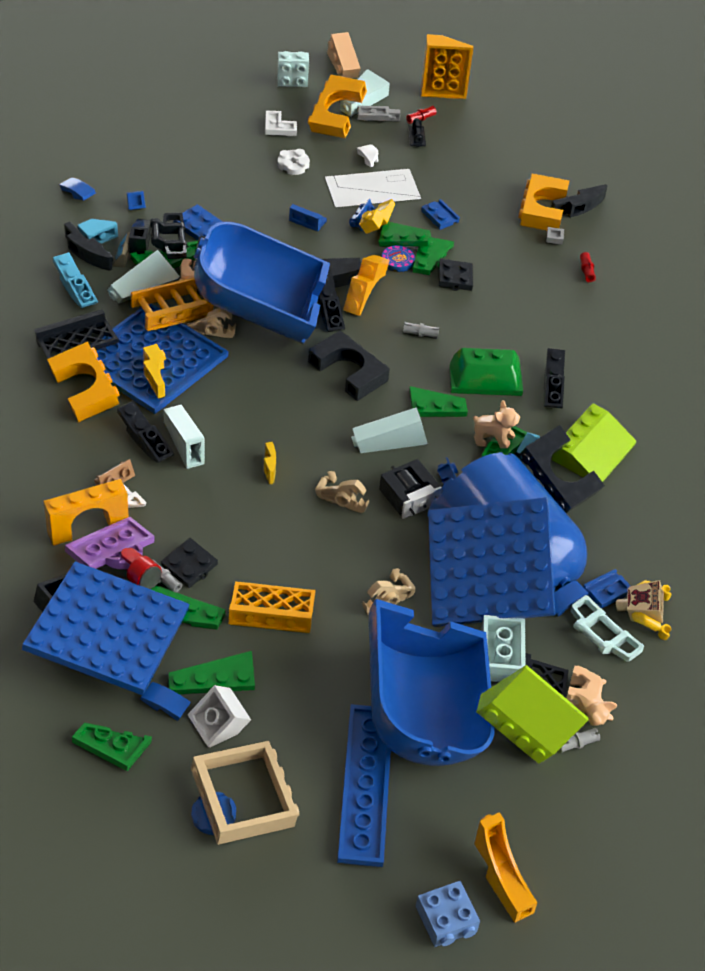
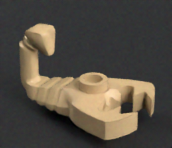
M220 308L209 312L205 318L193 322H184V324L202 335H214L224 338H233L236 329V323L233 327L228 324V329H224L221 318L224 321L226 317L232 320V314Z
M328 471V476L320 479L315 488L319 498L356 512H365L369 499L365 502L361 498L357 502L354 493L357 495L359 492L364 496L366 492L364 485L359 480H347L341 482L338 486L328 487L326 486L327 482L335 483L337 481L334 471Z
M397 568L392 570L389 577L394 582L397 579L401 580L404 584L403 586L393 585L388 581H377L370 587L367 593L371 598L376 595L375 600L379 599L396 605L400 601L412 597L415 593V586L407 575L399 573L400 569ZM371 599L367 603L363 601V608L368 615L373 604Z

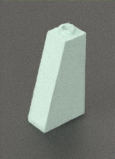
M366 70L357 79L365 81L367 93L362 103L340 100V110L352 117L358 113V106H371L389 95L390 83L370 70Z
M157 250L111 284L108 288L109 296L119 304L130 300L131 292L176 282L180 276Z
M178 405L164 409V423L186 469L205 464V438L183 406Z
M417 408L352 428L355 436H351L354 447H359L360 453L428 444Z

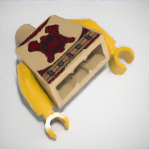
M644 580L628 588L627 599L616 600L617 611H628L632 622L644 625L655 632L658 631V636L662 640H667L670 636L671 626L668 624L661 626V623H663V600L668 601L672 595L669 592L671 590L669 585H663L662 587L660 580L653 582Z

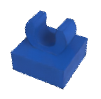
M143 190L126 192L129 210L146 208Z

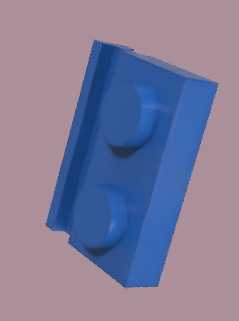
M439 199V202L434 201L426 204L421 209V212L440 230L453 225L454 222L459 223L460 217L441 199Z
M614 569L584 584L583 588L589 593V597L602 609L616 602L617 599L626 597L628 588L631 586Z

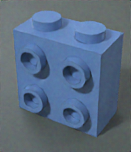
M461 881L418 895L416 908L434 947L440 945L448 946L456 939L462 937L470 938L478 931L480 920Z

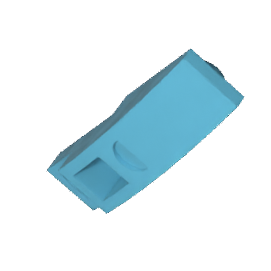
M70 253L53 257V262L60 274V280L75 303L81 308L98 303L84 274L81 275Z

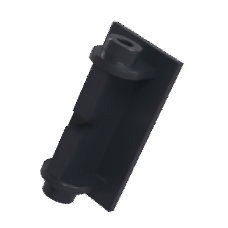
M418 118L413 120L412 126H409L410 146H426L424 126H422V121Z

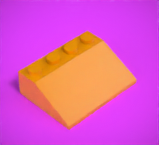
M427 34L421 80V97L466 99L473 46L443 35Z

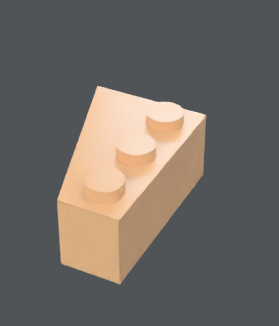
M349 33L331 34L330 41H328L327 54L337 74L347 78H358L361 68Z

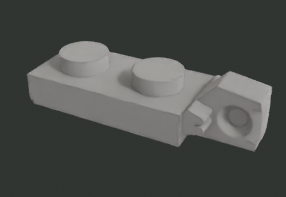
M358 106V120L400 121V110L389 109V106Z

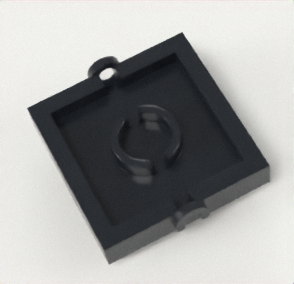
M439 259V286L449 287L454 291L459 289L472 291L473 263Z
M188 538L161 561V566L168 569L174 577L188 588L192 587L200 579L204 580L208 576V572L218 565V560L192 538Z

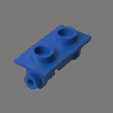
M370 199L366 203L360 204L355 212L356 215L350 218L349 224L351 227H359L360 231L363 230L359 225L363 213L375 210Z
M446 457L448 463L439 464L437 469L442 482L450 478L455 479L457 477L456 473H459L455 463H450L448 457Z

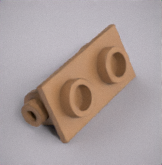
M128 459L125 462H120V465L102 475L96 476V479H94L95 484L100 485L121 479L122 483L131 479L135 476L131 460Z

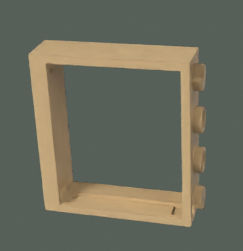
M269 741L193 757L191 771L218 845L295 827L297 817L299 816V809L297 804L293 803L291 788L285 783L284 770L282 767H279L276 750L272 749ZM263 758L284 812L227 825L207 769Z

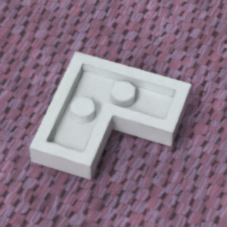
M266 111L265 135L297 136V121H281V111Z

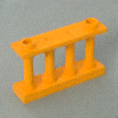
M194 277L131 292V307H142L145 312V328L147 331L204 318L209 312L213 311V305L205 299L202 300L198 295ZM190 294L194 302L185 303L181 296ZM174 298L178 306L169 308L165 300ZM158 302L162 310L153 312L148 304Z

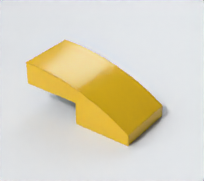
M272 441L265 443L264 473L269 484L274 483L276 474V451Z

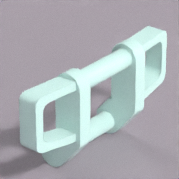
M585 595L572 605L571 613L577 619L573 627L596 644L602 654H610L612 652L626 662H629L642 653L644 645L629 632L623 631L605 615L606 612L589 596ZM584 604L593 611L587 618H584L578 610ZM601 621L617 636L610 641H603L590 627ZM627 641L636 649L631 653H626L618 647Z

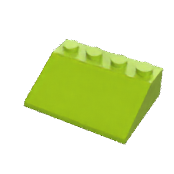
M592 403L566 432L571 441L564 448L554 453L551 460L581 477H585L592 471H595L603 482L637 441L607 410Z
M527 665L482 693L476 711L538 764L553 756L588 721V717Z

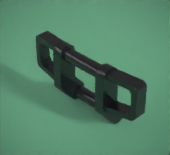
M165 213L163 222L158 218H152L150 220L153 235L151 238L152 245L165 252L168 259L187 258L186 249L188 246L185 241L184 232L186 227L183 222V213ZM169 220H179V221H180V223H166V222L169 221ZM159 233L178 234V240H165L159 236Z

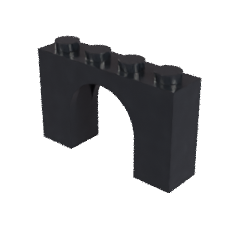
M341 330L309 349L308 362L319 371L338 361H351L361 367L359 371L346 378L345 392L356 401H359L389 380L390 368Z
M559 425L526 446L520 455L524 463L529 465L533 471L535 478L540 480L546 491L567 514L598 493L605 485L595 471H592L576 482L563 481L553 473L550 465L551 456L571 441Z

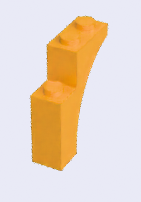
M371 255L362 259L358 275L351 279L343 311L358 316L361 315L373 287L380 278L386 275L389 259L377 255Z
M500 812L494 815H486L479 822L474 845L488 865L487 881L514 923L534 914L538 902L527 887L515 863L506 835L504 818Z

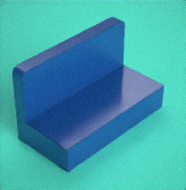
M294 204L289 209V221L317 232L327 221V218Z

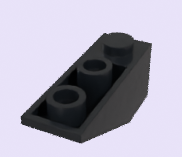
M137 219L132 225L129 234V253L137 252V254H144L148 250L152 233L150 220Z

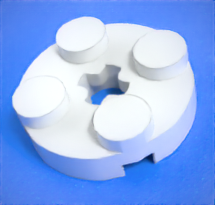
M303 149L282 150L278 157V168L281 171H287V174L299 175L309 168L310 160Z

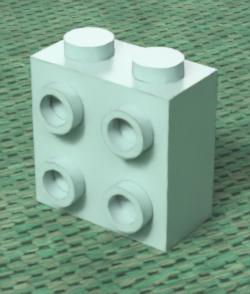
M278 52V86L308 87L309 53Z

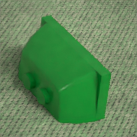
M461 348L450 361L451 393L523 395L520 360L515 350Z

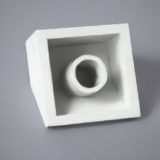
M216 685L188 713L190 720L208 747L215 746L238 735L251 721L231 688Z

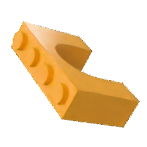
M330 75L329 79L325 82L323 92L319 95L317 104L314 105L312 115L308 118L311 132L346 138L351 127L349 117L331 113L328 111V108L340 100L362 103L367 93L365 81Z
M532 173L531 179H527L524 199H522L521 204L522 209L519 211L520 225L546 231L548 227L560 228L563 210L545 207L536 201L565 198L569 180Z
M88 342L47 359L57 383L78 374H90L96 378L94 384L89 389L68 398L78 422L119 405L117 398L120 396L116 386L112 387L111 383L113 382L109 373L105 374L104 370L106 369L102 360H97V351L94 347L91 348Z
M114 480L44 500L47 532L53 546L72 541L71 524L77 515L88 509L102 508L109 526L128 518V495L122 480Z

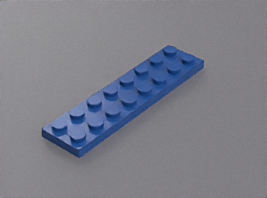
M353 704L350 706L337 863L383 867L391 750L382 742L376 732L372 720L371 706Z

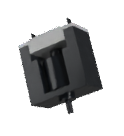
M418 459L397 468L393 465L391 466L392 470L381 474L379 490L403 519L408 516H415V514L430 508L433 499L441 495L442 487Z

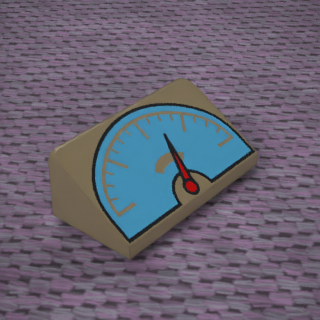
M127 232L118 244L113 266H126L129 256L130 232Z

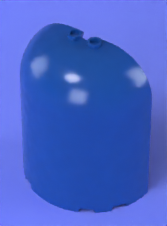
M219 222L212 225L205 238L201 237L194 255L196 259L194 279L202 297L217 308L304 344L316 327L320 309L317 300L326 283L330 263L239 223Z
M493 453L471 462L461 469L463 473L455 479L450 478L442 487L443 492L438 498H434L429 510L547 497L554 591L556 586L562 588L570 582L577 580L585 570L587 546L582 532L514 454Z
M376 599L370 607L368 621L371 712L374 727L382 742L396 755L414 763L430 766L460 763L483 752L491 744L495 733V727L476 712L481 694L491 688L486 632L451 621L441 632L433 631L409 623L414 617V610Z

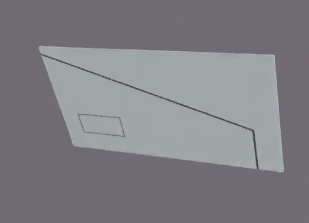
M410 169L325 177L335 207L360 205L366 203L368 199L371 200L372 204L383 203L390 199L394 202L421 199Z

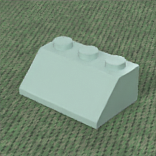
M484 615L481 631L487 634L491 681L500 682L525 666V619L498 618L497 616Z

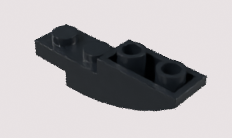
M607 185L578 190L577 195L552 200L551 208L563 210L562 215L568 214L570 218L584 214L598 206L605 199Z
M70 221L64 224L68 249L73 254L93 266L109 271L113 270V257L110 252L104 249L101 243H98L95 238L88 240L79 231L78 227H75Z
M331 267L328 270L326 283L318 296L320 312L328 332L345 330L339 296L336 294Z
M547 349L544 374V407L563 408L565 350Z
M134 401L117 408L118 415L127 426L126 431L151 459L159 463L174 456V452L155 425H150Z

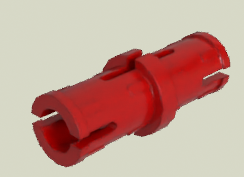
M431 106L426 109H418L417 112L408 114L406 120L408 124H412L416 118L424 121L426 118L436 115V108Z
M583 252L580 254L581 270L584 272L585 280L593 282L596 280L595 266L591 261L590 254Z

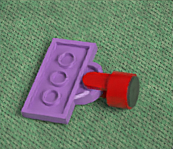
M131 517L65 545V552L78 563L95 569L105 564L112 568L125 569L127 571V579L130 582L151 589L155 587L161 579V567L148 556H143V547L154 543V535Z

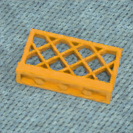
M235 581L232 601L229 607L228 624L310 633L315 590ZM238 589L248 590L249 592L242 595ZM267 592L269 595L262 597L259 593ZM287 594L289 597L283 600L279 595ZM254 596L258 600L251 603L248 599ZM307 596L310 599L303 602L299 597ZM273 598H274L276 601H278V603H276V604H274V605H271V604L268 602L269 600H271V599H273ZM295 601L298 605L292 608L288 603Z

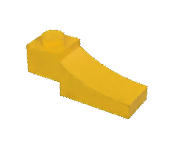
M390 199L380 203L377 209L363 213L359 225L366 234L378 230L380 226L388 223L395 202Z
M157 344L144 347V376L158 399L165 397V383L160 374L161 369H164L165 353L163 350H160Z

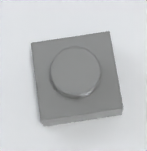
M548 227L546 242L562 245L564 229Z

